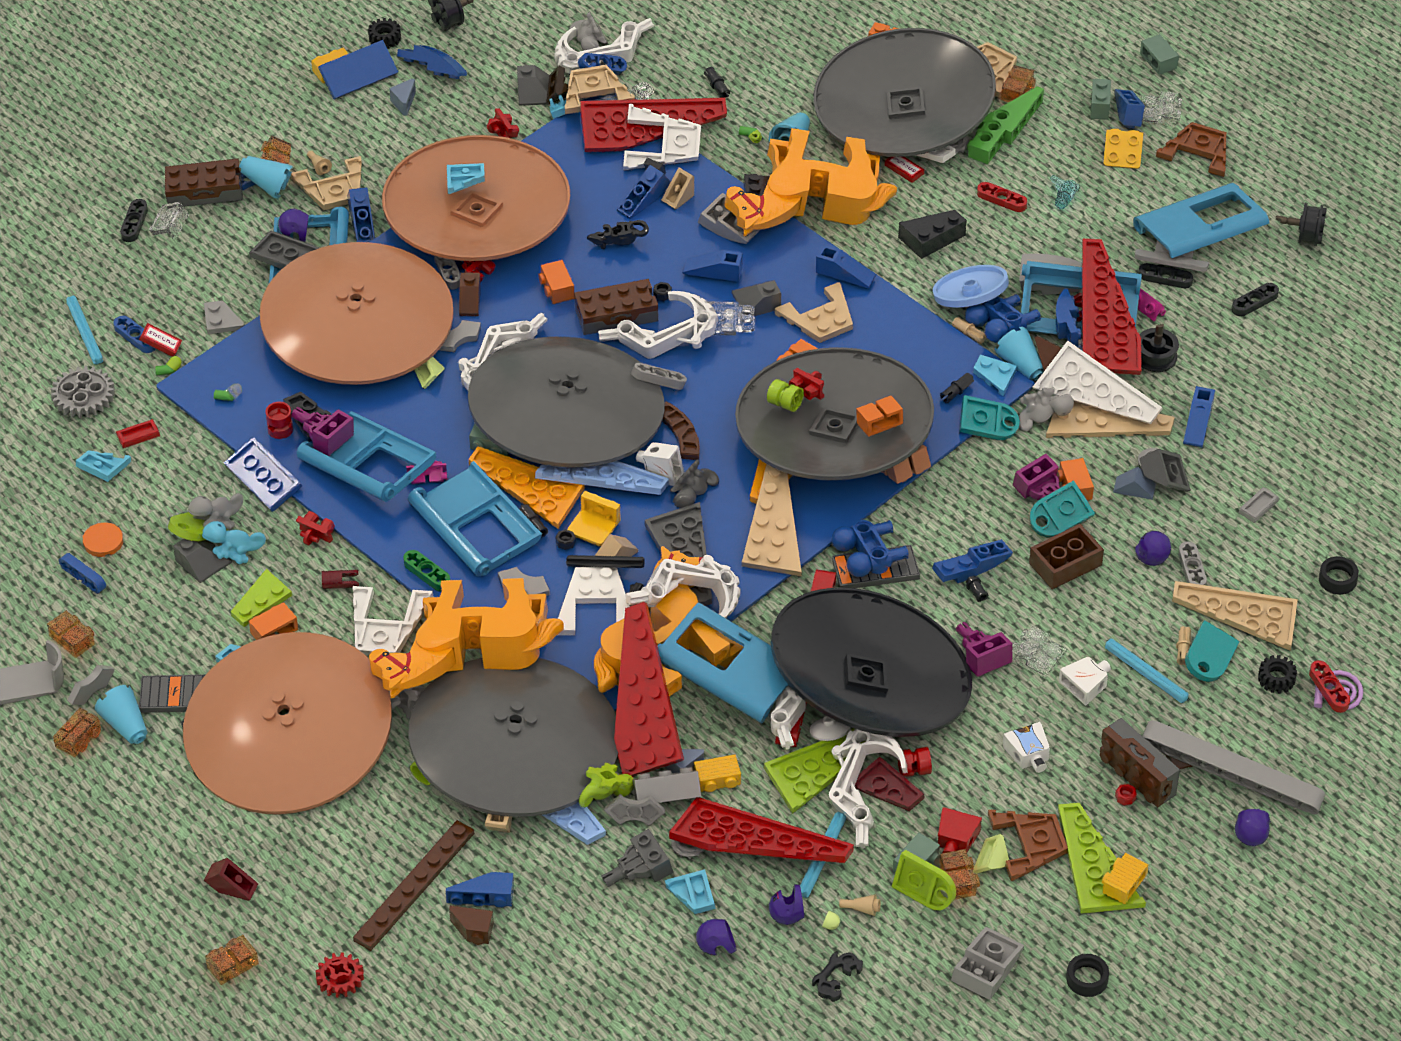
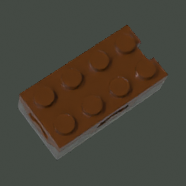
M239 158L165 166V195L168 207H185L243 200L241 168H239Z
M649 279L574 292L575 311L584 335L598 333L600 330L615 329L623 320H630L636 325L658 321V303L656 297L652 296V286Z
M1122 718L1102 730V746L1100 747L1099 754L1101 760L1105 764L1112 766L1118 776L1124 777L1131 786L1142 793L1147 802L1153 803L1158 808L1176 796L1180 773L1178 767Z

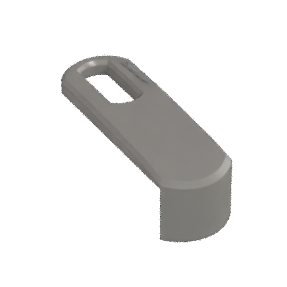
M49 640L46 641L47 661L0 668V705L58 692L64 681L61 651L56 644Z

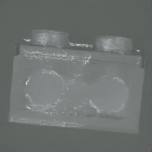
M181 202L164 204L149 231L152 235L168 233L173 240H177L189 218V213Z

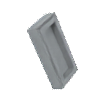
M1263 487L1239 509V514L1255 523L1279 501V497Z

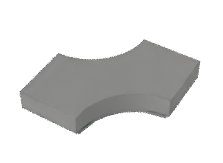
M462 320L458 327L450 330L447 339L439 350L455 352L461 344L477 341L481 322Z
M517 567L498 572V578L502 587L503 579L523 578L527 594L550 595V590L543 576L532 577L525 575Z
M97 665L87 678L75 683L67 701L72 705H84L93 693L108 685L115 669L111 666Z
M620 794L606 805L604 809L618 824L629 820H638L648 826L665 813V809L651 795L642 800H630Z

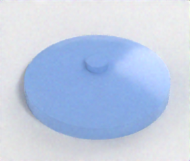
M970 266L951 272L938 280L933 287V295L935 301L942 306L954 308L973 306L987 302L1003 293L1009 285V279L1006 270L999 266Z

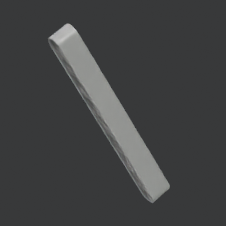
M1151 720L1147 723L1142 736L1161 753L1299 810L1310 812L1314 815L1319 813L1325 797V792L1322 789L1158 721Z

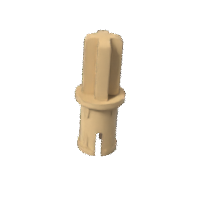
M956 317L953 320V327L978 343L982 344L987 339L985 333L975 328L973 323L969 324L960 317Z
M1182 626L1179 630V641L1176 643V648L1178 649L1177 664L1186 665L1185 656L1191 645L1190 627Z

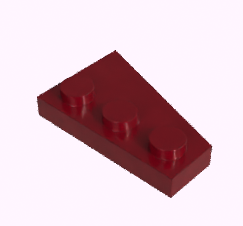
M880 756L859 774L855 783L857 790L907 811H911L925 798L922 791Z

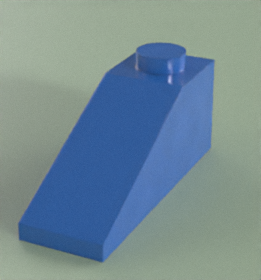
M1115 89L1114 94L1121 123L1126 128L1141 127L1145 105L1133 91Z

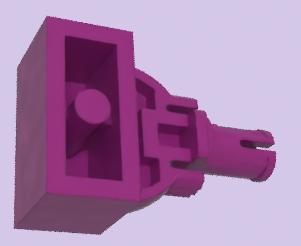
M296 407L292 411L291 417L303 423V430L309 433L313 441V448L327 456H330L354 435V418L339 409L332 415H321L318 412L310 414L300 407Z
M1046 453L1016 471L1013 486L1025 499L1030 496L1035 500H1040L1061 488L1057 477L1059 466Z
M966 622L957 625L956 632L964 638L962 644L966 648V662L970 670L977 677L1012 662V642L1002 632L990 636L985 635L982 631H980V634L978 630L973 631Z

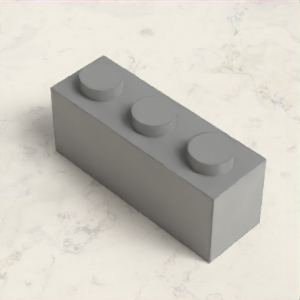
M692 767L680 768L679 773L671 774V770L659 771L658 776L650 777V773L638 774V778L633 779L635 800H642L650 795L658 803L701 797L698 771H692Z

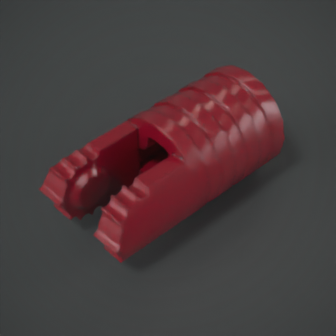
M358 570L321 571L322 589L359 587V582L342 581V577H355L359 575Z

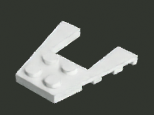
M629 104L627 123L664 126L662 153L625 151L623 170L645 168L643 163L646 158L660 162L663 165L698 160L701 125L682 119L669 118V115L663 113L659 115L651 112L649 109H640L633 107V104Z
M575 567L558 617L564 623V630L558 635H575L576 604L616 603V622L624 618L625 608L630 606L625 602V591L617 568Z
M353 586L355 648L366 656H369L376 649H385L389 653H400L424 614L423 598L434 597L433 591L412 590L404 621L367 619L374 595L373 587Z

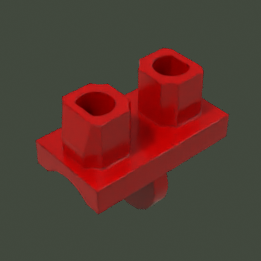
M496 108L495 117L488 120L486 127L488 132L496 133L498 136L506 138L517 137L519 133V127L511 125V115L503 114L500 108Z
M491 260L463 261L464 264L462 265L465 273H480V283L484 279V275L480 271L483 270L487 275H490L496 267Z
M799 368L793 370L794 377L789 381V386L792 384L803 388L804 397L808 400L814 397L820 400L824 398L822 391L824 381L821 380L822 374L820 372L814 371L810 374Z
M308 511L304 517L298 516L296 522L300 524L299 529L302 530L300 536L304 537L303 543L309 546L312 542L318 543L320 539L331 543L333 540L331 533L335 527L333 521L324 518L320 525L316 524L319 517L311 511Z

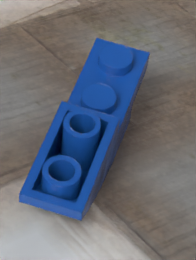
M414 45V50L398 49L397 56L403 57V61L414 62V60H417L419 64L427 65V70L433 71L434 75L444 76V74H449V78L453 79L467 76V71L455 59L433 47Z
M1068 288L1060 293L1056 304V332L1058 339L1066 338L1067 341L1078 347V340H1081L1080 328H1077L1079 308L1075 306L1074 296L1070 295Z
M1001 539L971 547L965 555L935 562L932 569L942 582L954 579L957 583H961L971 576H977L995 568L1011 557L1013 552Z

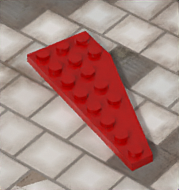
M725 98L580 101L585 152L623 151L663 138L664 126L627 123L629 104H633V107L649 109L651 112L662 115V113L669 115V118L682 119L699 125L727 116Z
M1083 238L1082 351L1115 374L1141 375V337L1136 330L1134 319L1128 310L1129 307L1121 286L1116 280L1115 271L1110 265L1109 256L1102 239Z
M646 602L625 608L614 734L622 774H629L632 777L684 760Z
M700 797L694 799L669 831V839L700 849L717 852L845 863L854 851V844Z

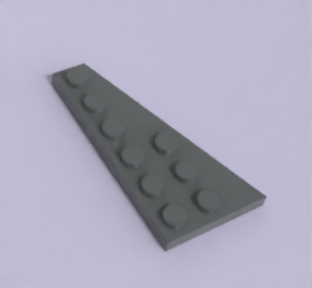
M700 502L645 519V527L660 553L661 547L664 546L670 552L680 550V553L688 557H704L707 555ZM698 586L690 588L696 594L699 603L704 606L712 604L711 588Z

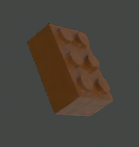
M1078 524L1030 547L1029 564L1053 590L1102 566L1104 549L1081 524Z

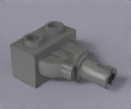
M648 828L630 839L632 845L625 851L624 856L617 860L618 867L601 875L606 886L610 887L624 878L631 881L635 878L651 876L654 882H657L674 873L669 858Z

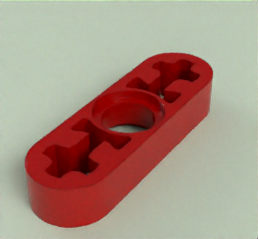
M982 182L977 187V195L981 199L1015 212H1023L1027 209V198L1021 194L989 182ZM998 196H1005L1007 198L999 199Z
M1321 660L1314 661L1310 666L1309 676L1334 711L1339 713L1347 711L1351 700L1350 696L1326 662ZM1331 683L1335 686V689H1327L1324 684Z

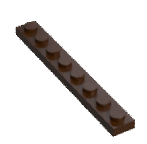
M456 820L353 936V941L372 951L475 834L474 829Z

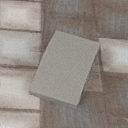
M724 193L720 194L700 214L698 223L723 238L747 244L761 229H754L744 237V229L737 226V217L724 206L726 195Z
M1022 254L1019 279L1022 292L1025 276L1021 275L1022 266L1027 264V261L1082 267V263L1057 255ZM1034 284L1031 291L1041 290L1043 295L1060 294L1066 288ZM1068 288L1069 293L1080 292V289Z
M985 927L966 948L964 957L954 967L951 981L990 1000L1015 965L1024 949V945Z

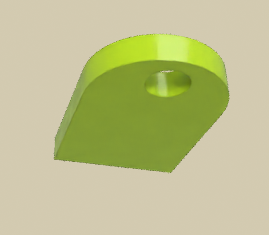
M189 512L174 515L170 518L168 529L173 534L191 541L206 540L202 536L205 520L193 518V515Z
M907 850L901 853L892 888L933 910L946 909L953 903L956 898V886L952 878L945 871ZM941 890L947 893L948 898L942 895Z

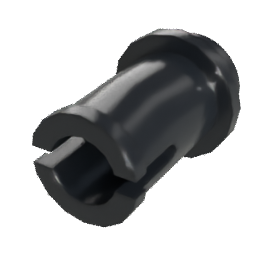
M971 576L966 580V588L971 590L978 602L988 598L989 595L981 585L980 578Z

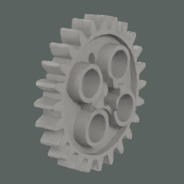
M79 366L76 371L69 369L70 373L63 372V378L57 377V382H53V387L51 388V398L54 407H57L58 411L63 410L64 415L70 412L71 417H74L75 414H78L79 418L82 417V414H85L87 418L89 413L97 415L96 411L103 412V406L109 407V402H113V396H115L112 377H108L107 372L102 373V369L95 371V367H92L90 370H88L87 366L83 370Z

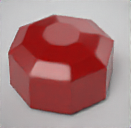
M1123 784L1119 785L1116 789L1115 797L1118 803L1124 806L1131 805L1136 800L1137 792L1135 787Z

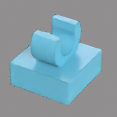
M559 95L560 102L557 104L553 102L552 98L549 100L553 119L565 115L566 100L564 101L561 95Z

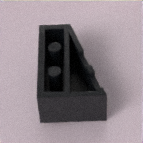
M956 210L899 222L898 238L923 259L966 236L967 220Z

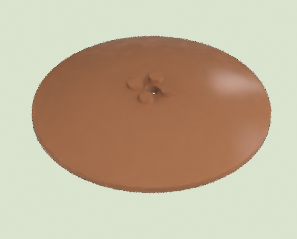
M492 135L453 137L418 149L404 158L392 170L385 182L382 193V207L385 218L392 230L401 239L425 253L460 261H485L504 258L538 245L561 225L567 215L570 204L568 179L561 167L549 155L527 143ZM484 163V182L448 194L447 165Z
M349 242L329 245L296 258L274 276L263 294L260 305L262 333L276 356L285 364L306 376L337 384L359 385L383 382L413 371L427 362L442 347L453 322V301L450 290L441 275L431 265L403 249L370 242Z
M292 632L267 636L250 642L228 654L210 669L196 687L189 701L183 723L185 752L193 772L202 784L217 797L229 804L262 814H289L310 810L331 802L348 792L375 766L387 744L391 730V698L389 691L383 687L382 679L371 673L369 658L354 646L334 637L309 632ZM283 709L290 710L288 714L279 715V712Z

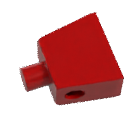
M945 807L942 808L938 844L940 848H944L942 855L945 858L953 859L956 852L967 854L981 831L982 817Z

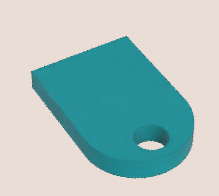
M963 396L959 432L995 440L1009 439L1017 432L1020 420L1017 412L1012 407L1000 402ZM1005 421H1011L1014 426L1006 425Z
M1073 480L1038 500L1033 505L1030 512V524L1037 534L1044 537H1053L1090 519L1095 515V512ZM1044 518L1047 521V525L1040 527L1036 524V520Z
M1204 620L1185 656L1188 670L1194 677L1202 681L1212 682L1219 679L1225 672L1240 641ZM1198 666H1203L1206 672H1202Z

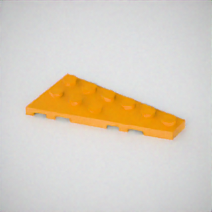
M477 446L469 458V465L474 461L496 485L524 505H529L536 514L557 529H559L585 489V485L536 479L535 472L539 467Z

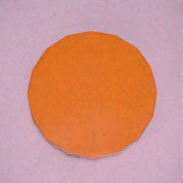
M97 523L85 531L83 545L85 550L92 556L105 557L108 554L113 555L123 545V534L120 528L112 523Z

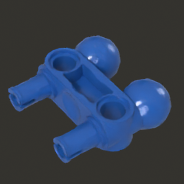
M1014 294L1004 299L997 296L982 304L969 306L965 312V319L967 323H973L975 328L986 324L984 333L987 339L998 343L1011 330L1014 329L1017 332L1021 330L1019 327L1026 328L1027 325L1040 321L1041 315L1038 309L1024 314L1016 310L1014 307L1020 306L1021 302L1019 301L1021 300L1017 294Z
M859 520L850 528L842 526L837 528L832 534V544L837 550L848 552L854 546L856 547L858 552L850 555L846 563L848 572L855 577H864L869 572L875 574L884 573L888 570V567H891L892 562L909 558L906 546L889 550L883 543L880 536L893 533V525L890 520L878 524H873L867 520Z

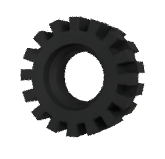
M383 18V21L377 19V22L373 21L372 25H369L368 35L371 44L383 40L387 49H390L389 46L393 48L395 44L398 45L399 41H401L399 23L397 24V21L394 20L392 22L390 18L387 21L386 18Z
M1272 655L1270 659L1266 657L1259 667L1258 681H1260L1261 687L1265 685L1264 689L1267 691L1270 688L1271 693H1274L1275 690L1278 691V694H1281L1282 690L1285 693L1288 692V689L1291 690L1293 685H1295L1297 676L1296 665H1293L1292 660L1287 661L1288 658L1285 656L1283 659H1281V655H1277V658H1274V655ZM1279 671L1285 674V676L1274 677L1270 672Z

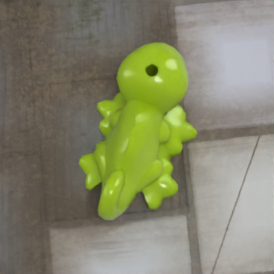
M605 763L601 768L588 767L586 776L591 778V782L582 791L579 797V804L581 807L586 808L591 804L593 798L602 800L612 794L616 796L621 794L623 797H626L634 788V778L629 774H616L617 765Z

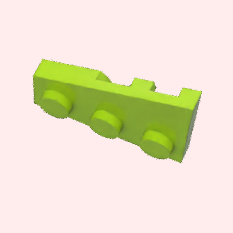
M266 568L231 610V616L245 627L249 624V620L270 610L272 607L290 598L292 591Z

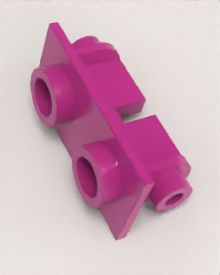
M1140 288L1138 310L1155 321L1158 315L1163 316L1166 313L1165 307Z
M434 461L429 468L411 483H426L425 476H429L430 483L447 480V472H443L447 471L446 463ZM411 464L410 466H406L407 472H409L415 466Z

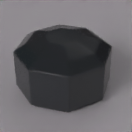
M665 282L655 284L653 296L657 300L665 301L669 299L668 292L672 291V287Z
M567 529L559 531L555 537L558 548L564 550L573 548L576 543L573 531Z

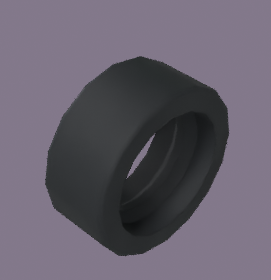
M1340 556L1330 557L1324 560L1320 567L1319 583L1322 588L1332 594H1348L1357 586L1358 567L1348 558ZM1335 569L1347 572L1351 578L1345 581H1336L1330 578L1327 572Z
M1081 954L1075 956L1067 967V984L1077 995L1084 997L1099 995L1107 987L1109 967L1097 955ZM1082 967H1090L1097 970L1101 978L1094 983H1085L1075 977V971Z

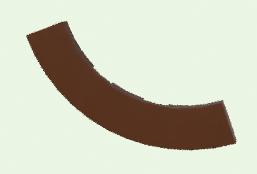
M666 401L662 422L676 436L680 447L681 459L699 460V438L693 424L682 411Z

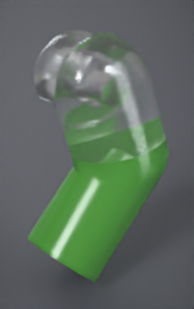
M237 383L232 384L225 391L215 390L214 399L233 401L242 393V386Z

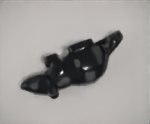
M642 220L617 222V226L613 228L609 224H604V232L590 234L587 236V240L593 244L600 245L601 249H605L606 244L629 245L637 237L646 236L649 232V227ZM633 225H640L643 227V230L639 231Z

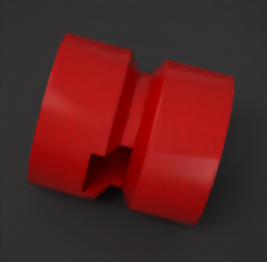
M273 402L268 405L265 411L268 434L275 439L287 438L293 432L290 406L284 402Z
M928 747L916 748L914 752L910 749L902 750L906 759L908 773H903L901 762L898 760V768L901 775L912 777L915 773L919 775L932 773L931 755Z

